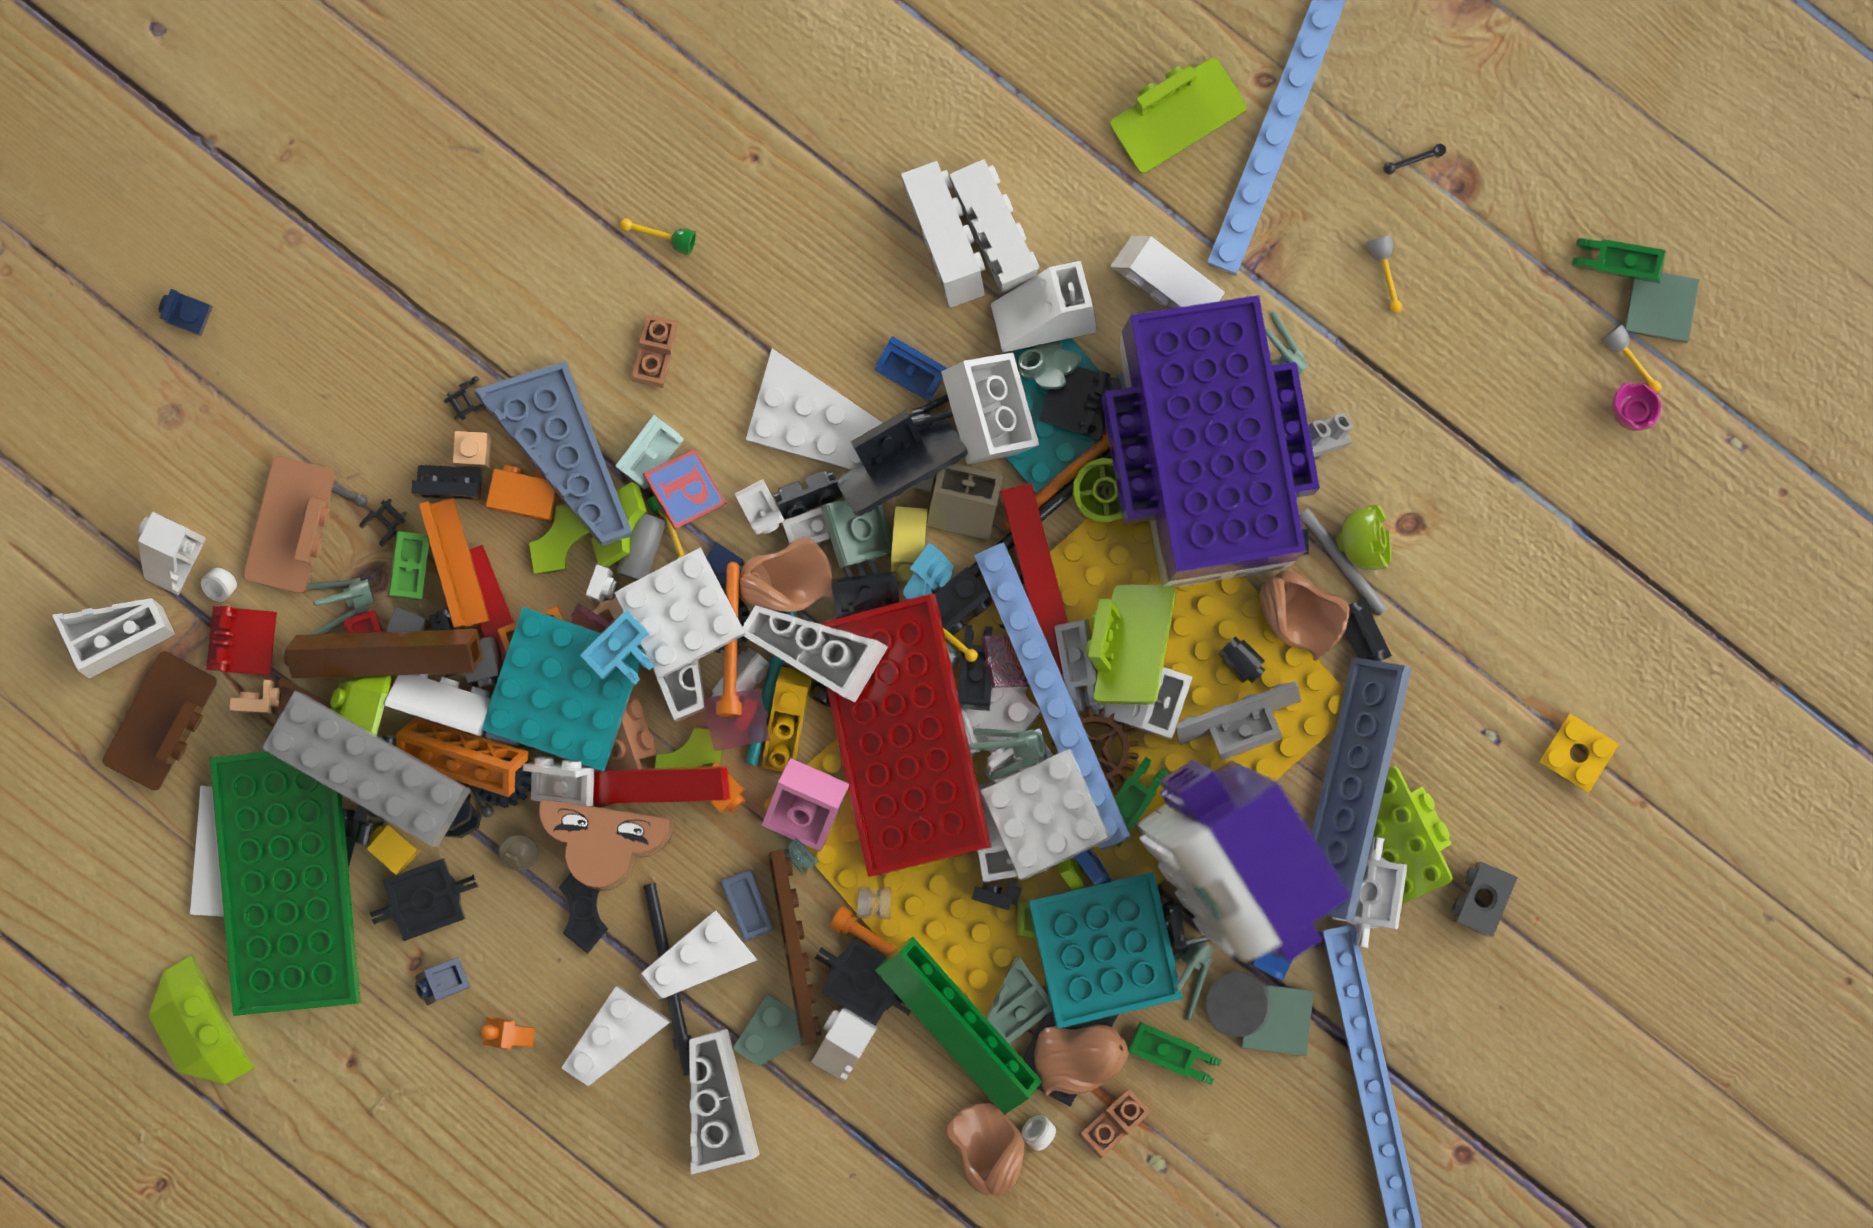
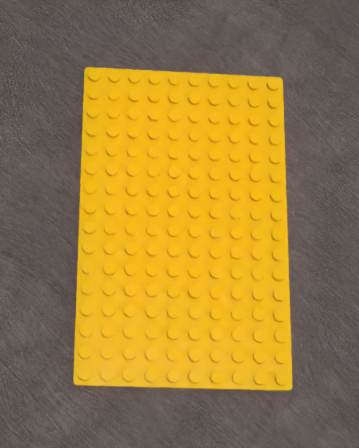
M1088 518L1050 551L1068 623L1088 619L1091 636L1093 634L1092 615L1094 611H1097L1099 599H1112L1113 590L1117 585H1161L1150 521L1124 525L1122 518L1109 523L1095 522ZM1244 576L1173 587L1176 591L1163 667L1192 676L1177 724L1187 717L1200 716L1211 712L1217 706L1239 702L1250 694L1258 695L1272 690L1273 687L1281 683L1296 681L1301 701L1272 712L1280 729L1282 739L1224 760L1220 759L1210 734L1180 745L1176 729L1172 739L1168 740L1134 728L1135 733L1127 737L1128 742L1137 740L1139 745L1129 748V752L1139 754V758L1136 760L1128 758L1127 763L1135 767L1133 772L1125 768L1121 772L1127 778L1129 776L1132 777L1144 758L1148 757L1152 760L1150 767L1142 774L1138 782L1149 788L1154 776L1162 768L1168 771L1165 776L1167 777L1191 760L1214 771L1232 760L1276 781L1336 728L1345 689L1319 660H1313V655L1309 651L1289 646L1276 637L1262 612L1259 593ZM993 601L984 612L967 624L973 625L974 637L972 645L984 646L983 632L985 626L993 627L992 637L995 638L992 639V643L1000 637H1006L1004 662L1022 667L1020 662L1018 663V657L1016 663V652L1013 651V645H1011L1009 661L1011 640L1006 629L999 627L1004 624ZM965 627L954 635L963 645ZM1235 636L1240 641L1244 639L1265 660L1261 665L1265 671L1253 683L1248 679L1241 683L1221 663L1223 659L1218 653ZM1008 638H1009L1008 656H1007V660H1006L1007 644H1008ZM949 640L947 641L948 644H950L953 648H955L957 651L961 653V651L955 645H953ZM1001 641L997 642L999 646L994 651L993 659L996 657L1000 647L1004 648V644ZM999 655L993 661V665H995L993 667V673H995L994 670H996L997 667V670H1000L999 672H1002L1004 674L1003 678L1008 679L1007 681H1010L1012 684H1015L1014 682L1023 673V669L1019 668L1021 670L1019 671L1017 667L1013 666L1020 674L1012 681L1010 677L1004 672V665L1000 663L1002 661H997V663L1002 667V669L995 663V661L1000 657ZM959 661L953 669L954 680L958 692L961 661ZM1007 664L1010 673L1014 675L1013 667ZM1029 686L1024 693L1028 700L1039 708ZM1085 686L1080 687L1082 692H1084ZM1086 712L1081 713L1083 718L1087 717ZM1041 713L1028 730L1039 728L1043 733V741L1052 753L1058 752L1056 746L1052 745L1053 738ZM1100 723L1083 725L1085 731L1092 737H1100L1110 729V727ZM1126 725L1122 727L1124 732L1132 728ZM1117 735L1108 744L1107 750L1112 760L1118 765L1122 756V745ZM837 738L811 760L807 766L847 783ZM1104 738L1101 742L1096 741V744L1094 741H1091L1090 743L1096 757H1102L1108 762L1101 752V748L1108 738ZM984 750L974 754L972 757L978 784L991 782L984 773L989 763L987 758L991 753ZM1100 764L1104 775L1110 773L1106 767ZM1117 776L1113 778L1117 788L1111 789L1114 797L1125 783ZM1161 784L1154 792L1156 793L1155 797L1137 822L1166 804L1160 794V791L1164 789ZM849 789L846 792L821 852L800 843L812 855L814 859L813 864L873 933L897 948L914 937L953 982L967 992L969 1000L985 1017L1013 960L1017 956L1023 961L1041 987L1046 984L1037 943L1030 938L1017 936V906L1010 905L1008 911L971 899L975 887L982 888L983 885L978 851L868 877ZM773 795L764 803L766 810H768ZM1136 826L1129 833L1131 838L1124 840L1120 847L1113 845L1100 850L1097 845L1091 848L1101 860L1112 879L1111 881L1148 872H1154L1157 885L1165 879L1157 866L1159 861L1144 847L1140 840V837L1143 835ZM1054 865L1048 868V871L1037 873L1025 880H1020L1019 876L1011 877L1018 879L1017 886L1022 887L1018 903H1027L1029 900L1071 891L1072 889L1060 875L1058 865ZM1081 866L1084 887L1095 885ZM1011 878L984 883L1002 888L1000 894L1006 896Z

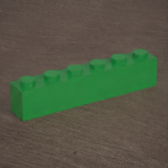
M914 937L889 953L875 971L882 977L884 982L890 986L1004 1115L1031 1097L1042 1080Z

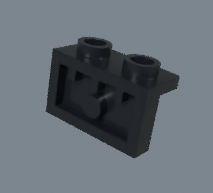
M419 465L417 480H412V494L421 498L481 500L482 470L474 467Z
M968 567L934 593L937 599L942 626L953 636L965 627L966 624L963 620L973 613L977 617L991 605L987 601L992 597L991 593L985 589Z
M896 571L832 579L836 619L899 602Z

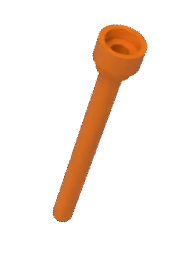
M1106 426L1104 427L1106 431L1102 433L1103 437L1100 441L1096 442L1035 494L1038 508L1074 479L1085 465L1096 460L1110 448ZM1006 518L1003 522V527L1005 530L1010 531Z
M730 562L726 568V597L738 618L739 565L736 562ZM737 639L724 646L723 695H720L719 701L716 702V716H742V702H739V696L736 695Z
M844 906L838 910L829 925V928L838 934L843 932L848 935L850 933L885 956H888L889 953L897 948L857 923V918L853 916L854 912ZM960 988L961 991L968 997L967 992Z

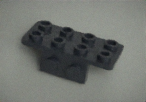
M907 410L850 441L862 465L839 477L837 485L854 514L861 516L873 511L877 506L893 497L901 495L914 485L929 479L944 468L956 464L960 459L967 456L968 450L964 443L960 441V437L948 419L940 420L918 432Z

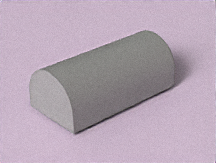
M645 514L637 521L630 537L631 553L620 559L617 574L639 580L651 573L666 526L665 520Z

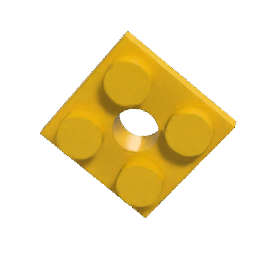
M1569 713L1539 763L1586 793H1589L1619 744ZM1575 744L1583 746L1586 750V758L1581 763L1573 761L1570 757V749Z

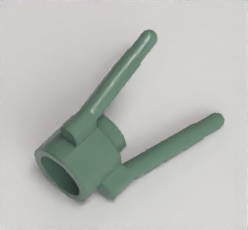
M1273 311L1271 316L1290 347L1287 350L1270 329H1265L1266 336L1282 354L1275 362L1278 365L1297 362L1300 375L1309 366L1304 360L1306 356L1299 350L1278 314Z
M360 578L346 581L308 583L307 589L345 588L343 589L344 593L314 600L313 604L315 606L342 600L347 601L348 607L355 606L354 609L318 628L309 635L324 634L344 623V620L368 612L367 606L375 604L368 579L360 581Z
M976 728L974 729L975 735L1012 737L1013 740L972 743L969 745L971 750L1013 747L1015 756L1023 759L992 773V779L1005 776L1025 766L1036 765L1037 758L1044 756L1045 749L1042 734L1039 731L1035 732L1034 729L1017 731Z
M1205 942L1188 946L1185 949L1178 948L1173 954L1175 963L1184 955L1182 961L1187 964L1175 986V990L1178 992L1181 991L1192 970H1199L1201 967L1187 1011V1020H1191L1208 968L1214 960L1210 957L1214 949Z

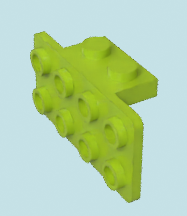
M1210 58L1194 69L1191 65L1184 69L1181 66L1174 68L1165 75L1167 80L1157 86L1153 82L1142 88L1138 92L1139 97L1136 98L1135 105L1111 120V129L1140 173L1149 172L1246 111V102L1217 58Z
M1117 585L1113 590L1112 599H1099L1097 611H1094L1092 615V639L1088 641L1086 647L1088 659L1098 670L1094 691V699L1098 703L1152 705L1157 701L1176 591L1172 586Z
M1396 766L1389 767L1373 837L1384 838L1381 858L1392 863L1408 865L1402 904H1405L1452 881V874L1440 852L1452 843L1449 839L1450 834L1447 826L1440 821L1435 811V803L1431 795L1426 793L1423 786L1410 792L1399 768Z

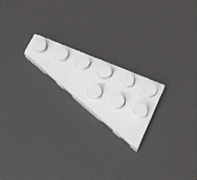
M772 348L746 441L853 470L862 465L850 441L877 427L882 422ZM936 474L914 485L912 488L931 492Z

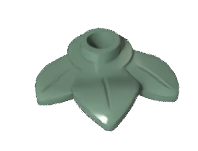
M1062 340L1036 345L1034 349L1023 352L1019 357L1017 367L1023 378L1035 380L1040 387L1045 389H1058L1066 385L1064 375L1072 373L1079 366L1081 356L1071 351L1062 350Z

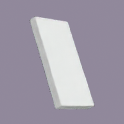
M200 786L190 915L224 917L212 786Z

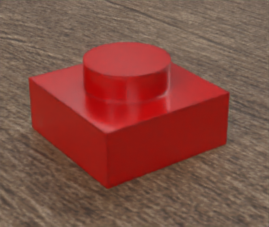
M375 610L344 620L348 633L383 632Z

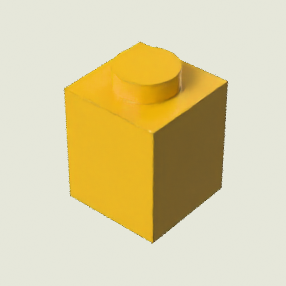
M387 825L385 828L379 826L369 837L371 844L367 848L371 854L396 875L401 874L421 852L415 844L393 825Z

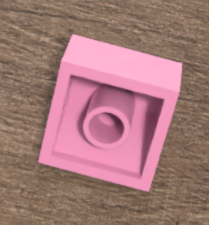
M790 758L776 786L762 826L821 852L850 784Z

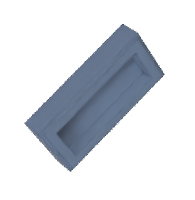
M751 869L720 881L744 942L774 930Z

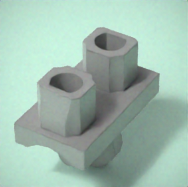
M1344 413L1308 424L1315 460L1324 457L1327 453L1346 448L1352 443L1348 433L1353 429V426Z

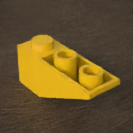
M781 666L776 681L761 768L784 772L790 758L796 760L812 677L799 669Z

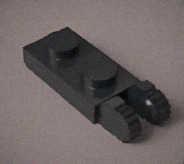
M965 625L964 645L968 649L976 650L978 657L975 661L969 662L961 651L958 692L961 709L990 711L993 662L991 661L993 660L994 653L990 654L988 646L992 644V640L987 642L986 637L992 638L993 627L985 626L983 632L984 646L972 645L974 637L973 625Z

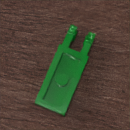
M1577 239L1576 246L1580 249L1600 252L1598 261L1575 257L1573 258L1572 266L1585 270H1596L1597 273L1660 283L1667 253L1666 250L1602 239V241Z
M1148 757L1144 758L1132 777L1129 776L1114 797L1129 833L1155 797L1156 793L1154 792L1161 784L1159 781L1164 779L1168 773L1164 768L1158 771L1149 788L1138 782L1142 774L1150 767L1152 760ZM1123 841L1115 845L1117 847H1120Z
M1140 1021L1128 1047L1129 1053L1182 1076L1188 1077L1189 1075L1212 1085L1214 1080L1211 1075L1191 1069L1194 1060L1198 1057L1213 1066H1220L1222 1059L1199 1050L1200 1047Z

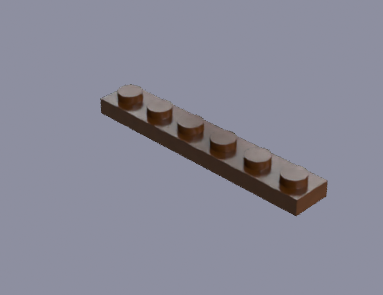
M784 849L771 851L768 859L801 1046L815 1044L817 1036L821 1035L819 1017H813L811 1004L816 1003L813 984L807 985L805 972L810 971L808 954L801 951L800 940L804 939L803 924L801 920L796 921L794 908L799 907L796 888L791 889L788 876H793L792 862L790 857H785Z

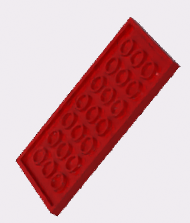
M928 594L820 623L823 626L873 639L888 646L856 702L841 696L826 686L847 783L850 784L848 789L867 876L874 877L992 848L936 595Z

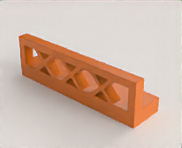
M455 498L433 504L428 501L420 503L419 507L454 628L462 630L489 622V616Z
M417 716L396 733V747L453 780L509 797L515 791V772L528 760V751ZM420 729L427 733H417L416 731ZM450 739L455 740V742H445V741H443V740H450ZM480 748V749H483V750H482V751H474V750H471V749ZM508 757V758H511L512 760H511L510 762H508V761H505V760H502V759H499V758Z

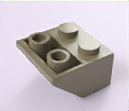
M953 464L939 471L926 527L989 541L1004 474L960 464Z

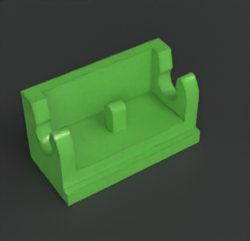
M401 531L395 534L387 597L408 598L410 600L422 599L429 548L428 535Z

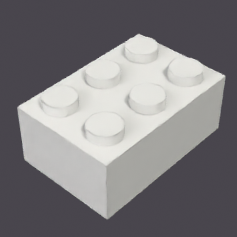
M1013 353L966 360L941 371L960 441L964 443L968 450V454L965 456L967 464L1017 455L1039 445Z

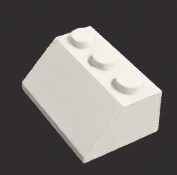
M429 674L398 675L384 706L485 738L486 731L481 729L491 701L489 698L491 692L473 686L471 692L458 689L460 682L441 677L439 683L428 679Z

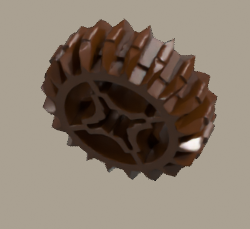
M1087 706V717L1083 718L1081 712L1077 711L1083 725L1100 723L1110 727L1100 737H1092L1087 732L1086 734L1089 741H1094L1095 744L1096 741L1101 742L1104 738H1108L1101 748L1103 757L1108 762L1102 757L1097 759L1100 764L1110 771V773L1104 776L1111 789H1115L1117 785L1113 778L1117 776L1122 782H1125L1127 777L1121 772L1123 768L1130 772H1133L1135 769L1132 764L1127 763L1128 758L1133 760L1139 758V754L1129 752V748L1139 745L1137 740L1128 742L1127 737L1133 735L1135 730L1131 728L1124 732L1122 727L1125 724L1122 722L1117 724L1113 721L1115 713L1109 719L1105 718V709L1102 708L1099 709V716H1094L1092 706ZM1117 735L1122 745V756L1118 765L1112 760L1107 750L1108 744ZM1054 752L1052 754L1055 756L1059 754V752Z

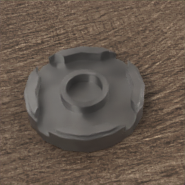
M1231 972L1221 976L1212 984L1207 995L1206 1010L1210 1022L1218 1031L1229 1036L1244 1037L1256 1033L1266 1024L1271 1012L1267 987L1259 978L1248 973Z

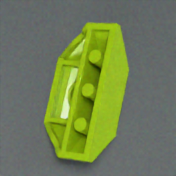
M391 675L345 678L339 682L338 688L332 694V710L377 735L391 683Z
M194 955L163 971L148 1017L178 1072L227 1084L254 1069L250 1058Z

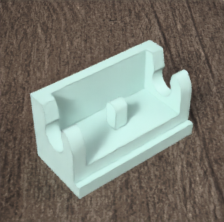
M653 415L616 464V468L647 490L649 485L642 474L668 462L684 441V438Z

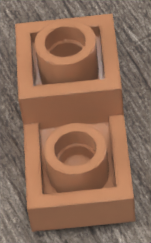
M647 314L632 374L633 382L659 388L664 387L678 321Z
M1128 1088L1078 1135L1101 1159L1125 1135L1129 1134L1146 1118L1151 1111Z

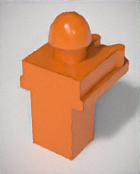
M486 1017L488 1024L482 1026L479 1031L480 1036L484 1039L483 1046L511 1050L512 1045L533 1047L535 1028L515 1025L513 1020Z

